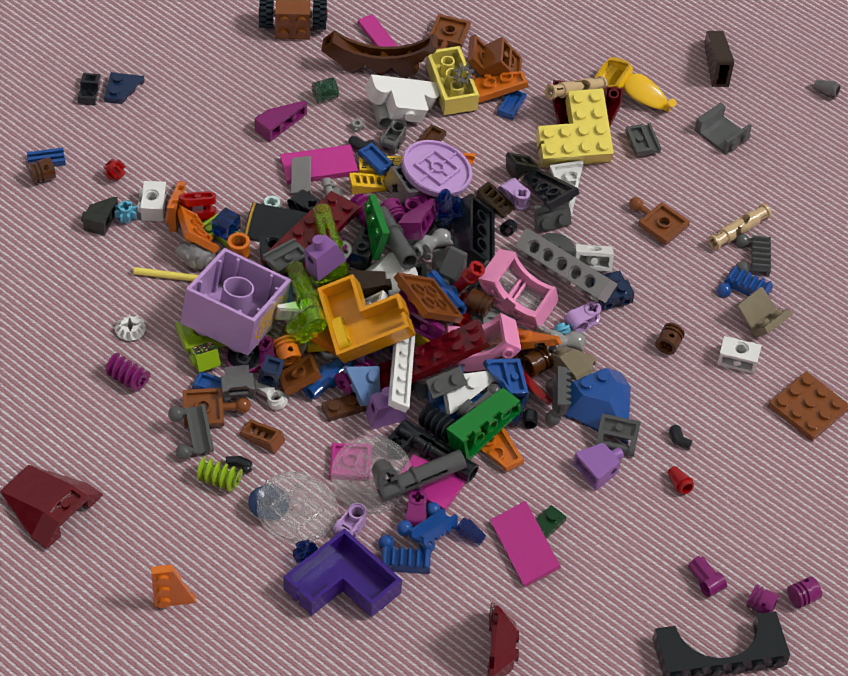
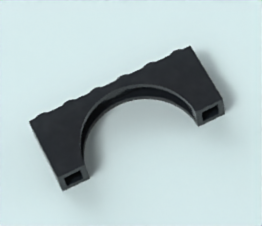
M777 612L756 614L753 623V643L742 653L727 658L710 657L695 651L684 642L676 626L655 628L652 640L662 675L722 676L730 673L741 674L744 671L751 670L761 671L771 667H784L788 663L790 652Z

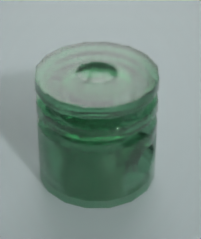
M333 77L312 83V92L317 103L339 97L338 86Z

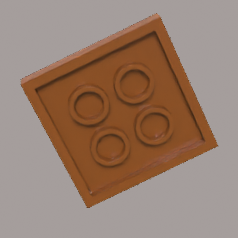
M400 272L394 276L395 281L398 283V288L408 296V301L417 308L418 314L422 318L460 323L463 320L462 314L434 278Z
M807 371L768 404L770 409L812 442L848 412V403Z

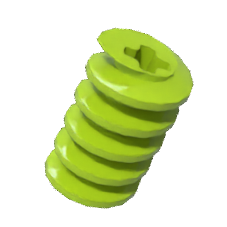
M204 456L198 466L197 479L199 481L205 480L206 484L212 482L214 487L219 485L221 489L227 488L228 492H232L238 486L243 470L240 469L238 473H235L236 467L233 466L229 471L227 463L221 468V461H217L213 465V458L207 463L206 456Z

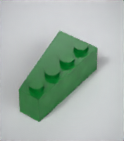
M504 388L495 392L484 402L446 428L450 448L455 451L459 449L463 456L471 460L522 411L520 400Z

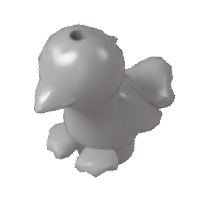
M444 228L436 229L431 234L425 235L423 240H407L418 258L423 256L425 260L431 259L432 255L430 253L434 248L453 246L451 233Z
M539 325L535 328V332L560 337V345L546 347L545 343H538L539 348L545 347L550 353L555 352V349L560 346L574 348L581 352L584 350L586 338L578 331L562 334L556 330L543 329Z

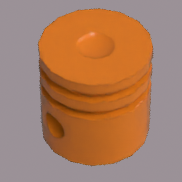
M240 232L231 234L227 241L228 250L249 259V237Z
M284 335L274 340L273 346L277 358L285 360L283 366L294 365L302 359L294 335Z

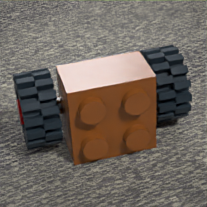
M260 0L259 28H273V17H275V39L310 40V18L312 16L313 30H326L327 0H313V12L310 10L311 0H276V9H274V0Z

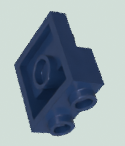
M620 270L603 274L618 285L606 303L601 300L598 301L601 305V310L633 303L635 293L628 279H624Z

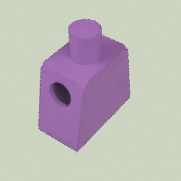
M327 235L314 236L312 239L313 243L304 250L306 272L318 282L346 261L338 245Z
M384 387L382 392L370 396L365 415L372 430L407 420L405 412L388 406L389 387Z
M600 443L576 452L573 465L593 488L598 490L619 472L620 459L624 457V453L619 447L610 450L606 444Z

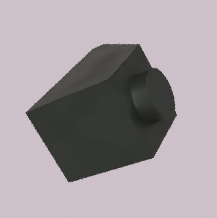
M111 197L89 205L87 211H84L81 217L84 230L105 236L115 217L114 211H116L115 205H118V197Z

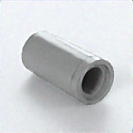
M372 103L378 128L388 129L393 120L389 117L386 104L377 105Z

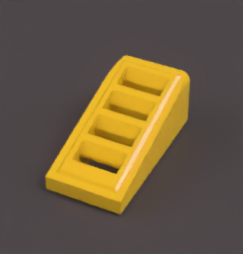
M349 173L352 195L388 191L383 183L385 175Z

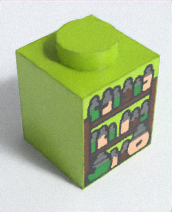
M212 341L190 348V364L199 373L221 366L218 348Z

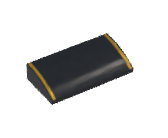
M252 202L244 234L250 240L259 242V237L282 235L283 237L307 212Z

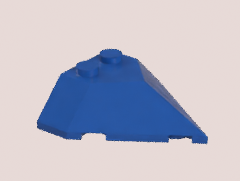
M604 368L571 383V392L569 394L571 395L569 400L571 405L563 416L569 419L575 418L581 421L582 425L596 431L599 430L602 413L629 419L631 386L621 372ZM619 438L621 442L628 445L627 439Z

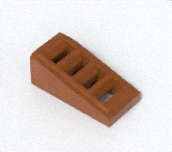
M251 419L239 433L240 436L274 454L285 442L281 430Z

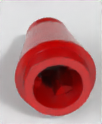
M673 466L668 470L667 474L678 493L685 495L692 491L694 483L691 477L677 466Z

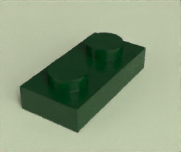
M551 505L536 518V521L547 539L566 521L567 516Z

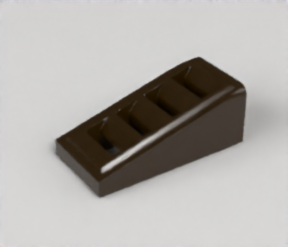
M486 182L477 190L476 198L495 211L500 217L505 218L515 209V206L490 182Z

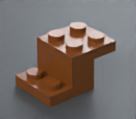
M476 34L470 37L467 61L481 77H484V74L500 76L506 72L521 71L522 57L503 37L486 45Z

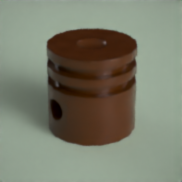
M50 157L34 161L32 164L28 163L29 174L34 184H37V181L40 183L56 178L55 168Z
M474 287L465 301V306L467 309L474 313L478 312V315H482L485 318L494 304L495 297H491V295H487V293Z
M666 323L655 341L656 348L664 354H674L685 336L682 327L675 323Z
M540 347L528 353L521 360L523 368L531 377L554 366L553 357L545 347Z

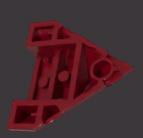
M491 602L489 611L491 648L487 676H506L513 670L514 662H518L519 649H516V643H519V631L517 630L516 622L499 605Z

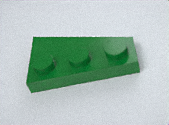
M369 194L367 201L364 202L363 210L366 217L372 259L380 260L390 232L376 194Z

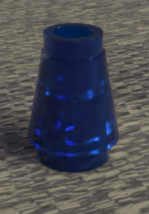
M464 517L455 529L459 536L478 545H481L487 536L470 518L466 519Z

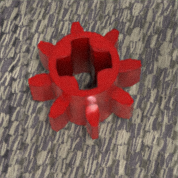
M111 159L104 165L103 168L106 171L103 174L110 181L112 179L118 181L125 175L126 171L124 168L126 166L120 159L117 161Z

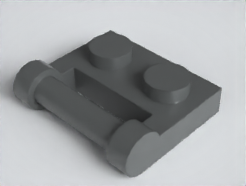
M602 413L595 445L604 443L610 450L619 447L623 453H628V456L634 457L641 421ZM608 435L631 440L630 446L604 441L603 436Z

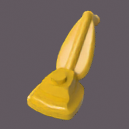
M610 57L602 65L594 78L596 79L599 76L605 77L608 87L623 88V91L632 99L651 108L669 112L677 104L675 99L667 100L660 88L649 78L642 74H633L631 64L621 58Z

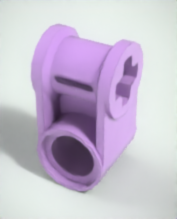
M511 178L498 187V190L515 206L516 210L526 211L529 209L530 202L528 199L530 198V191L516 178Z
M595 301L587 302L569 311L565 315L564 320L573 331L582 333L600 322L601 305Z
M360 503L352 504L336 522L332 533L337 535L345 528L356 538L366 525V507Z

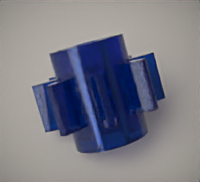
M309 539L301 540L295 543L297 548L293 550V557L296 562L301 563L318 548Z

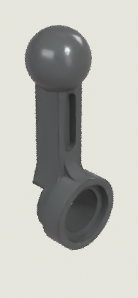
M497 384L489 385L483 396L476 402H472L470 399L466 400L457 410L456 414L460 418L495 392L499 391L501 387Z

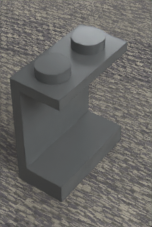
M720 102L697 118L694 131L726 155L731 150L734 151L742 142L748 141L751 136L752 125L748 124L743 129H740L724 117L726 106Z
M461 366L444 368L412 383L418 400L427 397V389L431 399H434L468 385Z

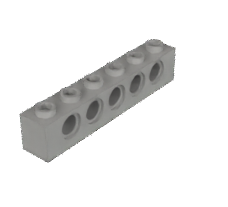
M527 227L515 247L520 249L519 254L527 259L530 256L533 257L534 260L532 262L540 267H543V265L547 266L546 271L554 276L557 273L560 274V279L569 285L571 282L576 284L574 287L576 290L583 294L587 291L590 293L588 297L597 303L599 300L606 303L618 285Z

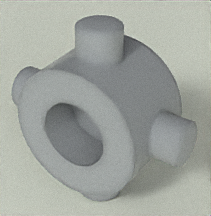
M354 119L349 124L355 132L365 128L360 119Z

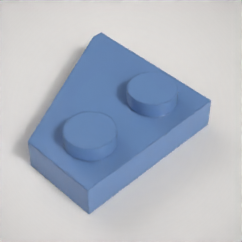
M379 366L343 367L344 373L348 374L352 382L350 386L356 393L359 405L368 406L370 396L380 392Z

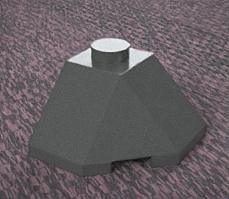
M448 246L443 250L435 249L432 252L433 270H436L448 285H452L461 277V272L466 269L468 253L454 246Z

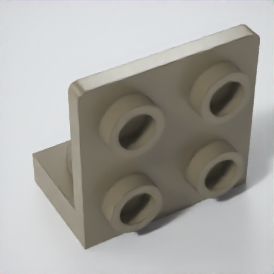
M759 287L736 305L755 338L769 334L793 315L789 308L784 310L776 309L763 287Z

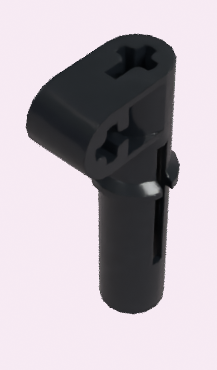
M403 420L387 439V454L393 460L403 459L412 448L423 453L424 458L432 460L455 451L442 443L439 437L431 436L407 420ZM464 456L467 467L454 474L470 482L477 474L479 465Z

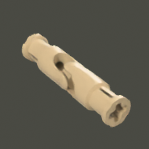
M599 76L596 79L585 78L559 82L557 85L547 84L545 95L549 100H553L556 97H567L568 91L603 89L605 91L608 82L605 77Z
M762 203L757 209L750 210L721 228L717 234L710 235L708 237V244L713 250H718L723 244L732 242L737 238V235L744 234L759 225L763 219L771 217L770 208L765 203Z

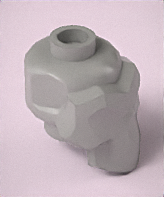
M185 242L175 249L177 256L184 260V264L194 270L205 269L215 258V253L196 243L188 244Z

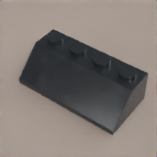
M471 193L454 203L453 242L454 247L468 253L466 268H469V264L472 261H479L484 264L486 260L491 261L495 256V211Z

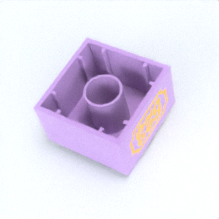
M224 248L186 288L180 323L194 329L199 335L208 336L228 346L234 352L243 353L248 356L278 321L275 319L276 307L279 304L287 303L291 279Z

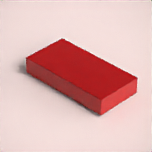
M523 371L526 384L543 403L549 405L552 399Z

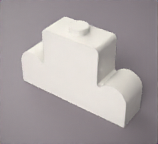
M371 74L365 86L369 100L377 105L385 103L389 117L392 120L401 119L421 123L427 111L432 109L439 96L436 82Z

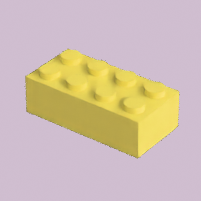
M460 46L438 49L435 53L426 57L425 67L431 82H436L439 92L438 101L444 115L478 110L479 93L474 80L469 78L468 84L465 81L459 84V78H453L454 75H457V72L453 69H458L459 63L462 66L467 64ZM464 69L461 70V74H459V76H463V78H465L468 71L465 72Z

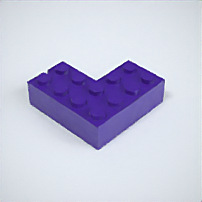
M344 528L283 576V590L295 601L299 600V605L311 616L343 592L372 618L401 594L402 579Z

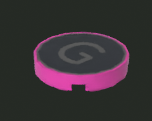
M259 345L248 356L228 348L226 352L228 367L249 365V373L258 372L261 369Z

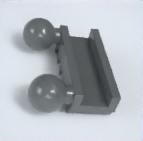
M746 234L737 235L735 239L736 246L745 248L751 245V266L741 261L735 265L738 267V270L744 269L746 274L751 272L752 275L755 272H764L769 277L771 272V237L753 235L752 238H749Z
M558 366L557 376L553 375L552 379L548 380L545 385L546 391L552 394V410L547 412L545 420L552 426L560 422L561 415H565L571 405L569 401L571 395H569L571 392V383L569 382L571 370L566 367Z
M205 404L192 408L185 407L184 409L179 406L171 407L168 411V417L171 421L179 422L184 416H187L192 447L186 444L179 445L176 448V456L180 460H187L193 454L213 452L214 447Z

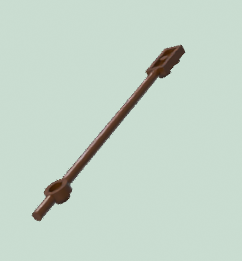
M537 345L535 348L521 350L511 359L520 358L521 361L523 356L539 349ZM464 371V374H466V373H473V372H477V371H470V372ZM356 393L322 402L321 406L328 422L365 412V406L359 405Z

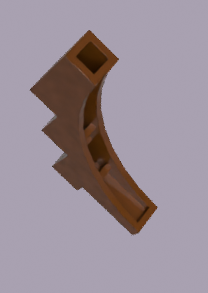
M334 30L323 38L321 51L351 73L365 65L377 75H382L392 68L407 79L412 74L417 73L419 62H422L427 56L436 52L438 37L435 34H431L425 39L412 44L383 47L357 42Z

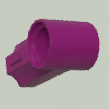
M697 556L689 563L688 568L700 582V588L705 596L711 597L727 588L725 577L720 572H715L703 556Z

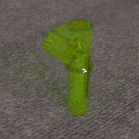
M328 204L315 206L313 216L318 234L327 235L326 230L329 229L332 240L338 245L344 255L342 249L343 240L338 235L331 207ZM346 261L319 282L312 276L311 279L315 283H324L344 277L348 273Z
M295 261L287 266L286 273L288 278L291 279V285L297 298L296 305L302 312L287 323L286 331L297 342L305 343L322 332L327 326V321L319 304L320 297L313 289L304 264Z

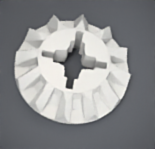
M129 314L128 317L122 316L120 320L116 321L115 332L123 340H137L146 331L144 320L140 319L138 315L132 317ZM129 324L133 326L131 331L128 329Z

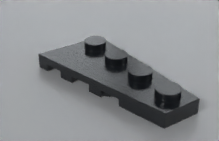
M538 168L523 176L525 183L550 211L579 195L577 187Z

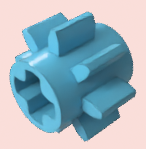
M122 201L119 205H115V218H120V223H130L133 219H137V206H133L132 201Z

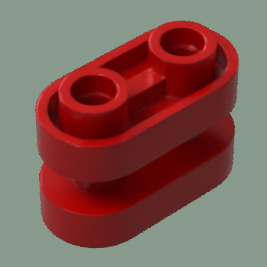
M189 192L179 196V204L196 213L200 220L207 221L217 214V209L213 206L216 203V193Z

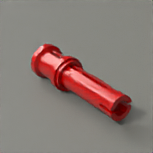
M472 261L469 264V268L461 272V277L452 284L457 288L458 294L468 285L474 284L477 281V277H481L485 273L483 264L479 261Z

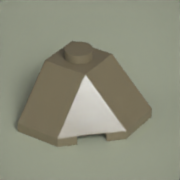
M560 346L555 349V352L551 353L556 375L558 366L566 367L571 370L569 376L573 380H579L592 373V365H595L597 362L595 357L566 346Z

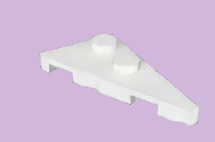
M583 160L550 165L549 171L551 175L578 188ZM576 196L569 203L571 216Z
M488 371L466 373L464 376L468 385L443 394L446 415L453 414L466 400H471L495 380Z

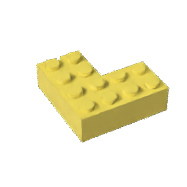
M604 90L568 91L565 103L569 124L538 126L535 136L537 149L539 150L540 168L583 160V164L611 162L614 151Z

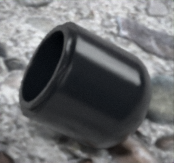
M512 219L506 220L500 226V232L507 237L517 230V223ZM510 227L511 233H506L505 228Z
M526 409L522 414V425L528 429L535 428L538 424V413L534 409Z

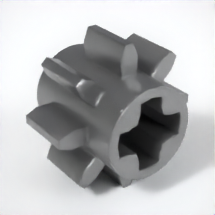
M459 63V68L453 69L457 72V75H454L453 78H459V84L462 81L468 84L469 78L474 79L471 75L474 69H468L469 63L465 66ZM463 69L465 72L468 71L465 78H463V76H459V74H461V70Z

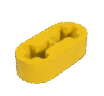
M342 316L331 319L340 349L352 346Z

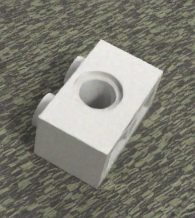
M144 181L143 188H140L139 199H142V201L138 202V213H141L142 221H164L167 196L166 182Z
M575 244V258L596 271L612 272L614 257L612 246Z
M724 336L717 365L755 374L762 345Z

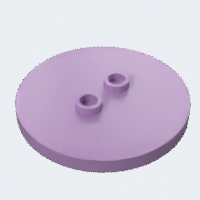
M436 140L417 141L407 147L401 160L402 172L410 184L421 192L434 197L450 198L458 196L467 190L472 180V168L467 158L459 150L444 142Z

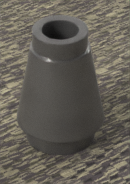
M816 79L813 89L830 98H836L839 95L841 85L837 84V81Z

